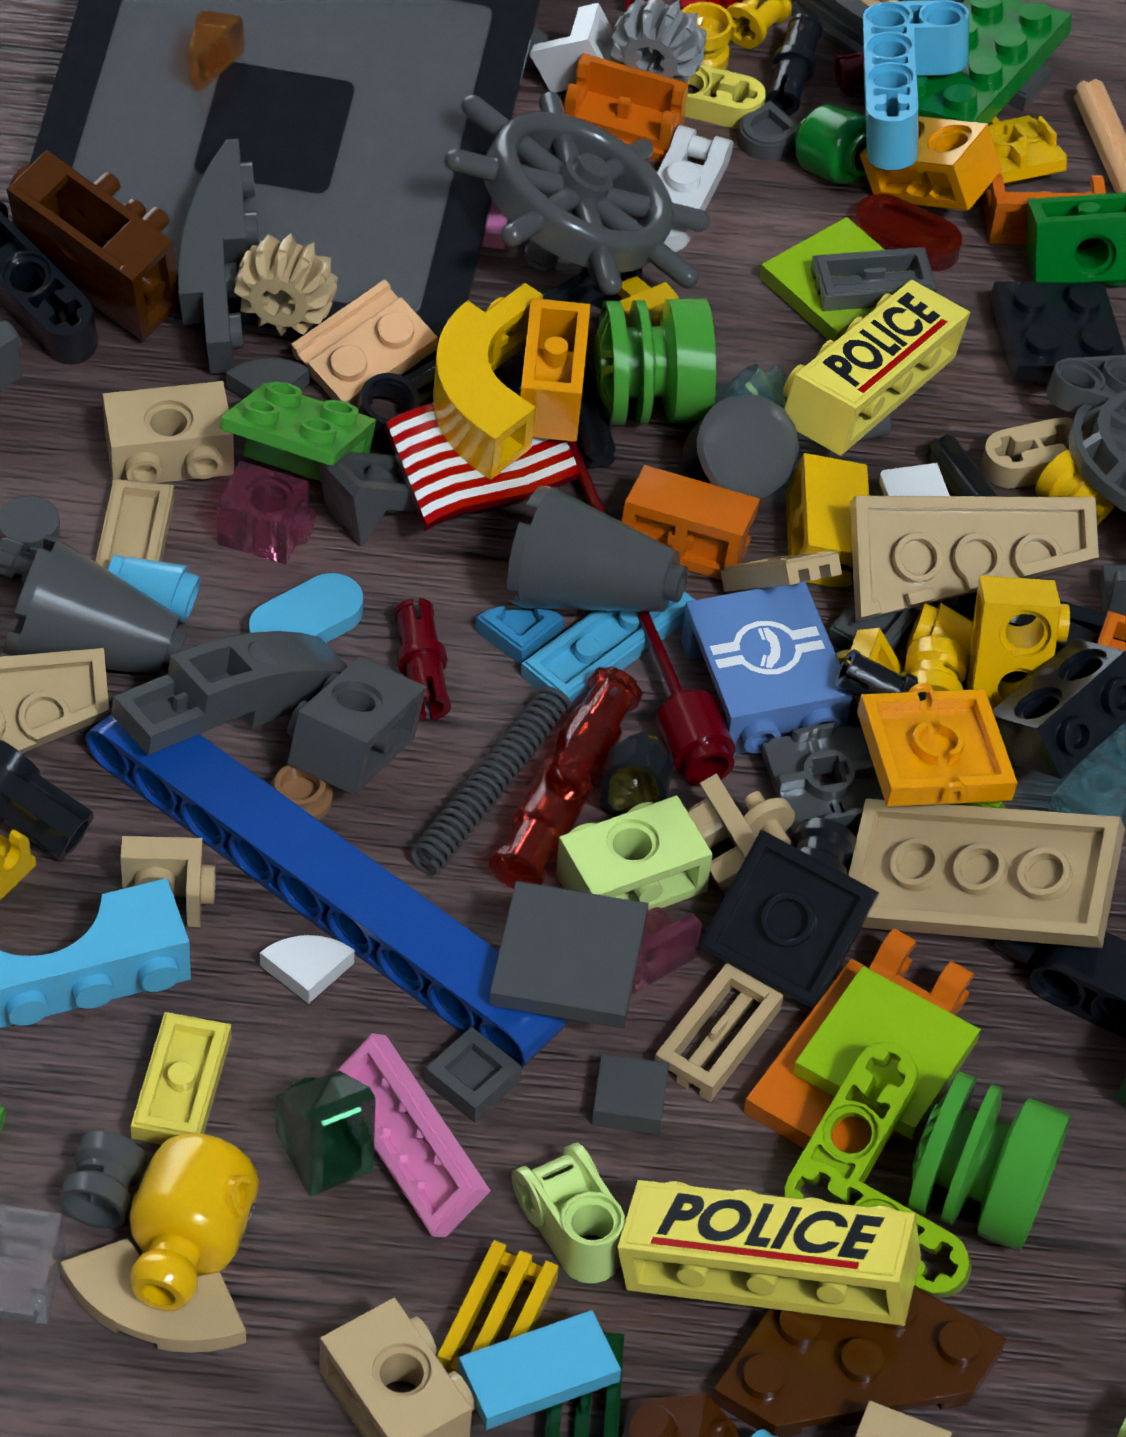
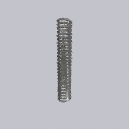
M553 687L541 688L538 694L532 698V701L527 704V707L522 710V714H519L516 721L500 737V741L484 757V761L479 763L478 768L462 784V788L445 805V809L441 810L439 816L434 819V823H431L428 826V830L423 832L422 837L417 840V844L411 847L413 861L420 870L429 875H439L441 873L440 868L446 867V861H450L452 854L458 852L457 847H461L463 840L469 838V833L474 832V826H478L480 820L485 818V813L491 811V806L496 804V799L502 797V792L507 790V785L513 783V779L518 777V772H521L524 769V765L529 763V758L534 757L535 752L540 749V745L545 743V738L551 736V732L556 729V725H559L561 719L565 718L567 712L572 709L571 701L564 692ZM553 692L559 695L566 702L567 706L565 707L556 697L544 693ZM543 698H546V699H548L549 701H548V702H545V701H543ZM422 848L427 849V851L433 856V858L430 859L425 854ZM417 850L422 859L427 864H429L432 867H435L434 871L427 868L420 862L416 855Z

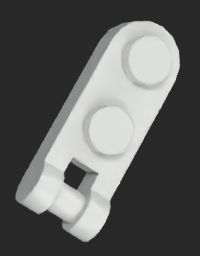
M679 125L657 174L665 184L673 203L705 211L729 164L733 150V140L720 136H715L714 140L697 136L696 129ZM691 157L701 161H705V163L702 166L690 162L688 160ZM672 226L664 244L674 252L679 251L689 243L694 231Z

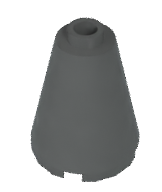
M539 486L531 495L527 505L536 507L537 511L531 524L519 522L509 558L507 590L518 592L516 596L510 599L511 605L525 609L664 612L670 601L678 603L681 600L687 582L688 568L687 566L680 565V554L678 551L557 488Z
M45 535L43 547H39L14 612L17 614L16 618L19 619L14 632L8 630L3 653L15 656L104 648L106 669L159 676L163 664L169 666L170 655L181 652L188 632L176 628L180 618L178 614L60 539Z

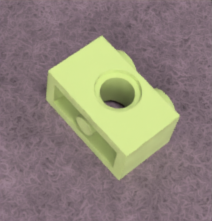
M676 795L656 803H641L625 814L597 824L585 823L579 825L568 834L560 836L556 877L563 889L649 903L648 913L707 892L713 853Z

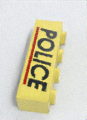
M912 279L893 295L886 293L870 314L865 318L861 316L855 318L843 336L835 342L828 340L822 346L816 358L806 366L802 364L796 366L787 378L783 388V396L787 397L784 410L794 423L796 431L839 456L843 455L955 358L971 312Z
M637 1181L617 1247L628 1291L905 1326L921 1258L916 1213L897 1211L886 1206L870 1208L828 1203L818 1198L794 1199L761 1195L744 1189L727 1191L694 1187L677 1181L666 1183Z

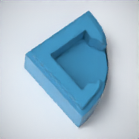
M499 606L489 609L476 617L475 631L521 665L563 631L564 617L550 609H534V611L525 609L505 610V606Z

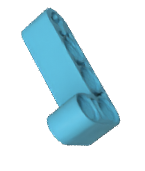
M950 0L882 2L874 4L864 11L863 66L866 149L868 161L875 167L886 170H898L911 166L917 161V75L953 74L967 66L969 61V11L962 3Z

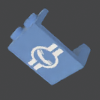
M805 581L793 585L759 588L686 602L681 643L688 660L704 658L726 714L725 724L735 744L734 755L747 752L753 754L761 753L763 743L769 742V739L792 737L793 729L832 722L835 723L834 728L847 726L853 694L844 688L840 689L835 686V678L841 665Z

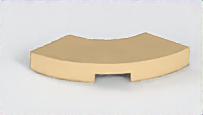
M128 1238L60 1262L61 1275L78 1303L94 1319L114 1333L121 1331L135 1338L157 1344V1349L171 1352H210L246 1343V1329L220 1272L199 1275L197 1292L190 1302L181 1309L163 1311L144 1304L132 1291L131 1269L140 1257V1254Z

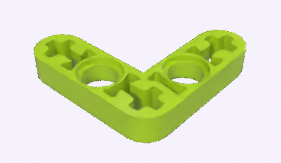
M890 1041L877 1042L867 1047L859 1055L788 1176L784 1188L786 1198L804 1199V1195L800 1192L801 1187L805 1183L817 1186L822 1178L830 1180L827 1188L834 1199L845 1205H849L851 1194L856 1193L862 1198L853 1206L870 1208L886 1206L897 1211L915 1213L864 1184L913 1099L919 1085V1073L916 1063L910 1052L903 1046ZM892 1059L899 1061L897 1069L904 1082L899 1087L894 1084H887L878 1097L877 1103L879 1108L888 1110L883 1119H880L867 1105L851 1101L856 1092H859L867 1101L876 1087L875 1077L870 1072L874 1064L886 1067ZM847 1117L862 1118L870 1124L872 1129L870 1143L864 1150L858 1153L848 1154L842 1152L833 1143V1132L836 1125ZM916 1213L917 1229L923 1231L918 1236L920 1248L934 1255L940 1253L943 1247L950 1248L952 1250L950 1260L957 1270L952 1277L940 1274L932 1282L925 1279L928 1269L920 1260L914 1286L935 1298H948L960 1292L968 1283L971 1274L970 1256L963 1242L954 1234Z

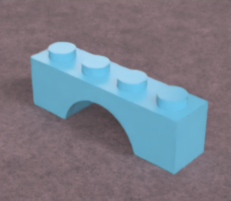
M165 878L102 894L99 912L93 925L79 940L62 950L38 956H21L0 951V1028L11 1025H31L39 1022L46 1016L78 1008L93 1009L103 1006L113 999L144 991L160 992L171 988L176 983L191 980L190 941L168 879Z

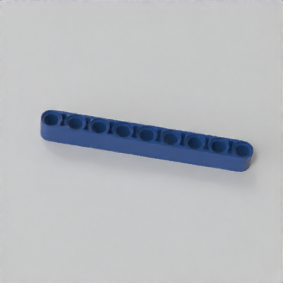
M111 713L86 733L87 747L92 756L106 771L195 837L202 838L203 843L326 934L354 949L356 956L460 1033L464 1034L470 1027L475 1028L523 1068L567 1025L569 1019L490 1006V991L499 956L498 950L202 735L198 734L151 755H147Z

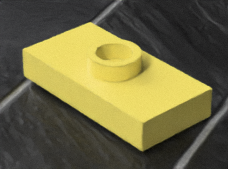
M164 1012L132 1119L131 1139L162 1145L168 1139L181 1134L205 1133L232 1038L231 1024Z

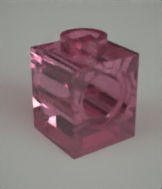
M240 461L217 503L218 545L287 565L297 543L306 544L314 527L316 511L313 508H309V481Z

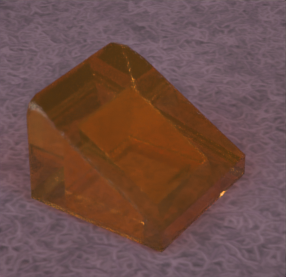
M201 10L200 14L198 13L187 54L190 82L193 90L203 91L243 53L245 38L241 16Z

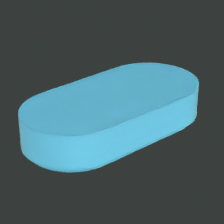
M325 573L318 575L256 608L249 620V633L270 631L299 632L320 637L325 643H328L352 630L360 622L363 615L362 589L355 580L343 574Z

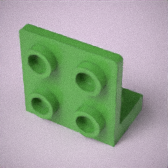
M269 382L262 384L223 414L220 429L246 438L243 456L321 481L318 462L334 465L348 452H370L377 419L359 414L358 409L350 403L339 400L322 402L302 395V390L295 385L285 382Z

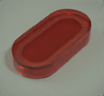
M890 194L870 195L858 204L854 223L883 249L925 247L932 271L946 270L958 261L962 245V234L950 221Z

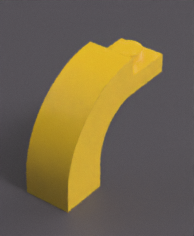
M527 283L522 284L507 297L497 298L491 303L486 312L467 300L449 318L443 328L437 347L433 406L438 426L445 439L458 455L490 480L531 449L536 407L505 386L494 374V370L526 346L531 298L543 299V294Z

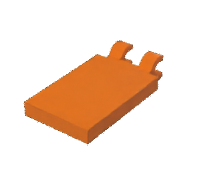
M895 928L892 929L881 944L868 969L956 1015L969 997L970 992L965 989L974 978V973L950 961L940 974L932 992H927L903 978L912 965L913 960L908 955L916 946L917 941ZM852 958L745 1101L744 1113L804 1149L835 1097L793 1074L795 1062L861 967L864 966ZM847 1117L836 1125L833 1132V1143L842 1152L848 1154L858 1153L864 1150L870 1143L872 1137L871 1126L862 1118ZM894 1130V1132L892 1133V1135H891V1137L889 1138V1140L892 1138V1136H893L894 1133L896 1132L895 1130Z

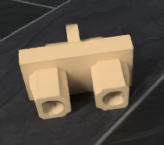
M716 773L700 783L707 798L695 804L687 812L709 848L728 837L735 846L711 861L710 873L725 897L761 829L788 844L791 843L786 831L795 820V812L786 799L773 798L765 800L759 791H755L744 799V803L749 811L743 817Z

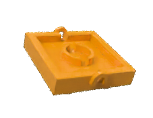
M918 683L911 687L909 692L861 694L857 715L887 807L1013 800L1018 782L985 689L934 691L930 684ZM926 692V699L920 701L918 693Z

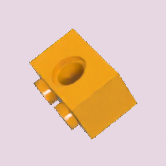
M531 298L520 396L536 407L532 437L577 442L591 304Z

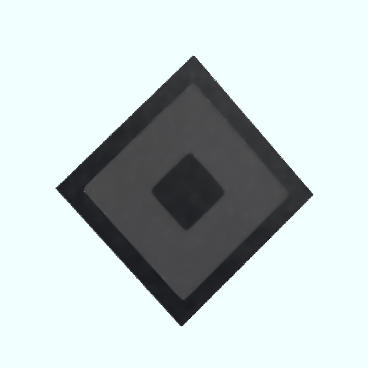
M79 0L30 164L48 150L92 183L103 172L114 174L120 181L121 189L113 198L124 205L129 199H136L144 205L146 213L152 207H159L164 210L169 217V225L162 233L173 241L178 273L182 235L197 187L211 161L226 140L239 139L241 162H253L255 196L244 197L245 211L256 210L259 243L268 234L282 242L283 239L292 233L296 243L306 246L314 242L316 256L332 258L331 273L338 277L336 283L337 291L332 300L330 311L322 322L386 279L395 295L405 300L435 333L439 342L443 328L449 318L467 300L469 301L493 202L484 179L448 170L444 164V158L451 149H461L486 156L495 139L462 112L461 104L466 96L477 95L508 120L513 118L541 0ZM30 285L23 288L21 291L33 292L39 289L41 286ZM242 297L228 298L230 313L241 312ZM180 305L168 317L182 319ZM241 312L242 330L296 340L303 336V334L297 332L292 327L281 336L273 324L266 323L258 327V315L256 313ZM313 324V326L306 331V333L311 331L319 324ZM437 350L429 356H427L421 362L429 363L430 361L434 360L436 358Z

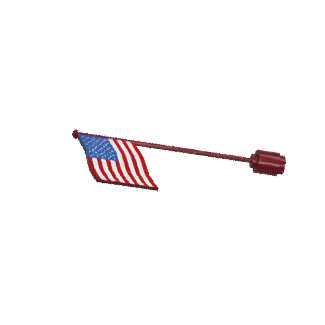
M522 379L505 386L520 396ZM433 403L399 414L386 422L384 429L424 531L464 513L530 499L539 486L557 488L576 479L579 480L589 505L606 514L574 441L532 437L531 449L490 480L469 465L450 446L438 426ZM635 611L671 693V696L659 708L655 722L669 755L674 758L673 765L675 770L681 776L686 777L689 783L701 786L700 783L716 773L720 780H722L734 767L735 744L714 697L705 691L682 689L650 613Z

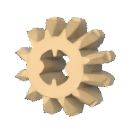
M292 233L283 239L282 242L268 234L263 241H260L258 246L252 245L250 250L245 252L240 262V270L235 278L234 292L242 297L241 312L256 313L258 315V327L266 323L273 324L281 336L290 327L304 335L313 324H321L332 306L338 277L331 273L332 258L316 256L314 242L306 246L296 243Z

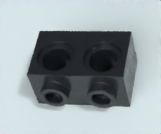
M1074 638L992 711L1011 763L1062 779L1126 722V652Z

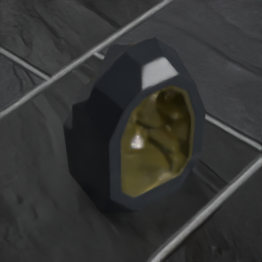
M640 732L609 747L603 774L600 808L613 817L625 814L641 803H656L668 799L674 758L667 753L663 742L657 736Z

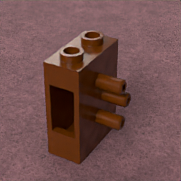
M46 150L32 164L22 166L15 173L9 187L6 189L14 225L89 299L93 306L144 342L180 305L179 280L173 241L162 233L169 225L168 215L159 207H152L146 213L144 205L136 199H129L124 205L113 198L121 189L120 181L114 174L103 172L92 183Z

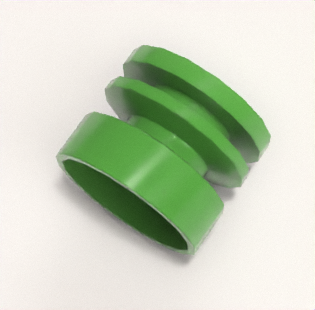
M707 298L665 299L660 314L659 326H652L645 300H632L628 327H626L621 301H603L600 310L599 328L594 340V375L597 393L600 395L608 425L625 424L629 398H631L632 411L637 424L649 423L654 397L662 398V405L667 420L670 423L699 422L714 406L716 397V346L712 313Z
M959 1071L948 1092L934 1106L921 1136L912 1164V1191L908 1202V1209L925 1215L931 1206L938 1188H944L949 1190L941 1215V1222L952 1225L968 1199H972L981 1203L977 1236L1021 1252L1051 1179L1072 1114L1028 1098L1011 1124L998 1120L1002 1104V1087L992 1084L981 1104L979 1112L969 1108L976 1084V1077Z

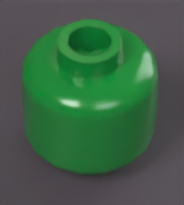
M824 104L814 109L800 122L794 138L796 156L799 165L807 173L842 185H849L866 175L860 158L861 152L866 148V121L864 115L836 105Z

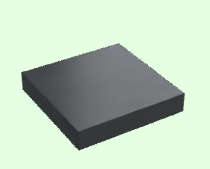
M516 881L491 986L490 1006L624 1029L648 916L649 903Z

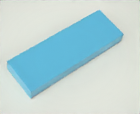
M685 591L681 600L678 603L670 601L664 612H649L661 640L683 625L686 602L695 600ZM594 610L521 664V677L538 691L543 687H553L561 690L569 697L573 707L649 651L651 647L635 611ZM553 692L544 693L556 697L565 707L567 706L566 702L559 695Z

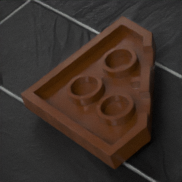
M916 1286L913 1288L905 1326L769 1309L715 1386L712 1400L718 1407L756 1430L765 1429L773 1436L778 1437L800 1435L804 1427L838 1421L842 1422L843 1427L858 1425L862 1421L869 1400L898 1412L939 1404L940 1410L967 1406L1002 1354L1007 1339Z

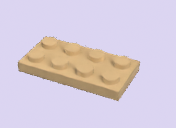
M866 799L848 876L878 891L880 894L862 928L892 930L895 928L898 931L1102 948L1125 827L1121 817L949 804L887 807L885 800Z

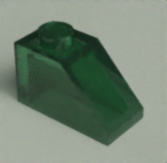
M340 1070L321 1078L308 1077L292 1084L285 1092L276 1095V1133L310 1197L373 1172L376 1097L369 1086Z

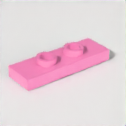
M371 1033L329 1078V1081L431 1236L447 1237L491 1190L388 1037Z

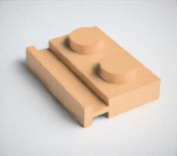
M384 279L293 342L291 346L296 360H301L310 369L312 378L332 400L344 401L356 407L362 388L369 378L380 373L402 375L437 350L438 337L402 297L398 298L391 290L390 284Z

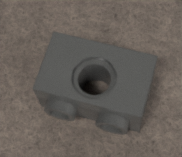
M359 656L340 674L333 673L325 682L322 690L309 702L304 700L296 707L287 729L288 735L293 737L287 764L350 794L356 795L414 739L426 686Z

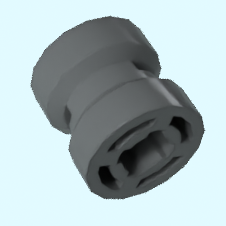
M108 1131L85 1133L74 1155L77 1170L75 1173L69 1174L65 1179L58 1196L59 1206L71 1218L85 1225L99 1229L120 1227L125 1222L132 1204L129 1189L137 1185L141 1180L147 1164V1155L134 1141L120 1134Z

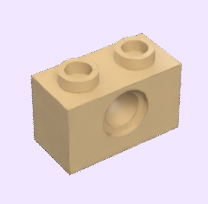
M223 381L102 393L105 439L112 481L113 479L163 483L234 475V435L220 429L221 417L229 411Z
M395 1297L320 1337L319 1372L363 1437H470L472 1411L475 1410V1401L468 1385L456 1371L449 1374L446 1372L435 1356L437 1353L436 1345L425 1323L418 1316L410 1319ZM405 1381L417 1388L410 1392L398 1393L391 1391L386 1386L392 1382Z

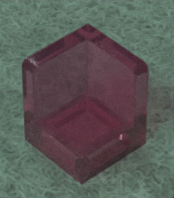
M659 907L648 911L632 994L697 958L702 923L693 913L673 922Z

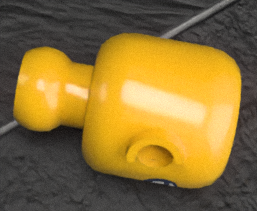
M186 1133L165 1141L152 1157L139 1190L133 1196L130 1212L132 1237L144 1252L132 1266L130 1275L131 1287L135 1296L144 1304L163 1311H175L183 1308L197 1292L198 1276L224 1270L237 1253L257 1201L259 1179L257 1170L251 1160L235 1145L222 1138L204 1133Z

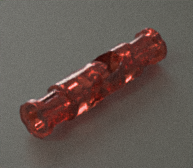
M598 667L590 674L587 681L589 691L581 705L575 706L568 714L557 737L556 751L544 760L512 816L511 826L513 831L505 846L497 847L489 858L488 865L490 869L494 872L495 877L507 887L514 889L516 881L543 885L546 878L544 866L552 851L558 850L559 837L568 834L573 829L593 790L594 773L606 764L609 747L619 743L622 735L620 726L627 712L635 710L642 700V690L639 688L637 681L627 672L615 667ZM613 687L617 688L615 697L609 695Z

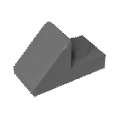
M348 452L334 465L318 462L326 510L358 545L362 546L367 542L385 512H417L395 456Z

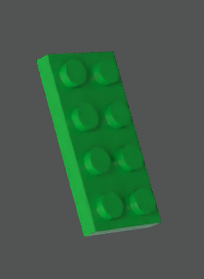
M965 0L962 4L969 11L968 64L963 70L953 74L917 75L918 116L989 124L1072 32V13L1052 9L1048 5L1038 2Z

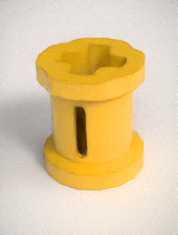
M743 0L741 3L731 4L726 9L733 17L731 40L742 48L753 49L758 47L766 38L767 30L773 24H781L790 16L792 11L790 0H767L766 2L765 0ZM749 25L750 30L748 32L744 31V29Z

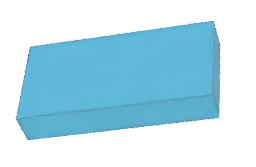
M593 1310L460 1356L458 1362L459 1373L473 1395L475 1408L485 1430L620 1382L621 1368Z

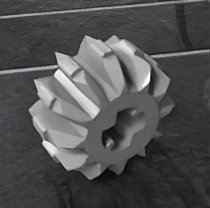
M636 0L628 7L623 16H619L613 28L614 34L612 39L614 42L612 44L611 57L622 61L621 64L688 82L690 77H693L695 71H699L705 56L703 54L706 50L704 46L706 44L707 31L696 26L698 13H684L680 10L679 0L671 5L665 4L663 0H649L648 2Z

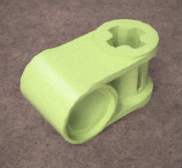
M578 1142L564 1148L563 1156L532 1170L522 1166L512 1171V1185L521 1209L531 1224L538 1228L560 1262L562 1269L571 1278L582 1283L595 1284L606 1281L613 1276L621 1265L617 1247L623 1231L625 1215L621 1205L615 1200L599 1176L596 1166L585 1148ZM594 1235L602 1239L587 1240L582 1238V1236Z

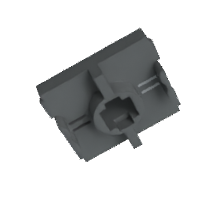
M832 722L793 729L792 737L769 739V742L763 743L761 753L776 798L786 799L795 812V820L787 830L791 842L797 825L804 819L814 817L827 818L838 822L848 828L853 835H858L865 800H884L860 726L853 727V725L834 728L835 723ZM828 774V777L833 779L834 784L821 786L819 779L815 780L814 776Z

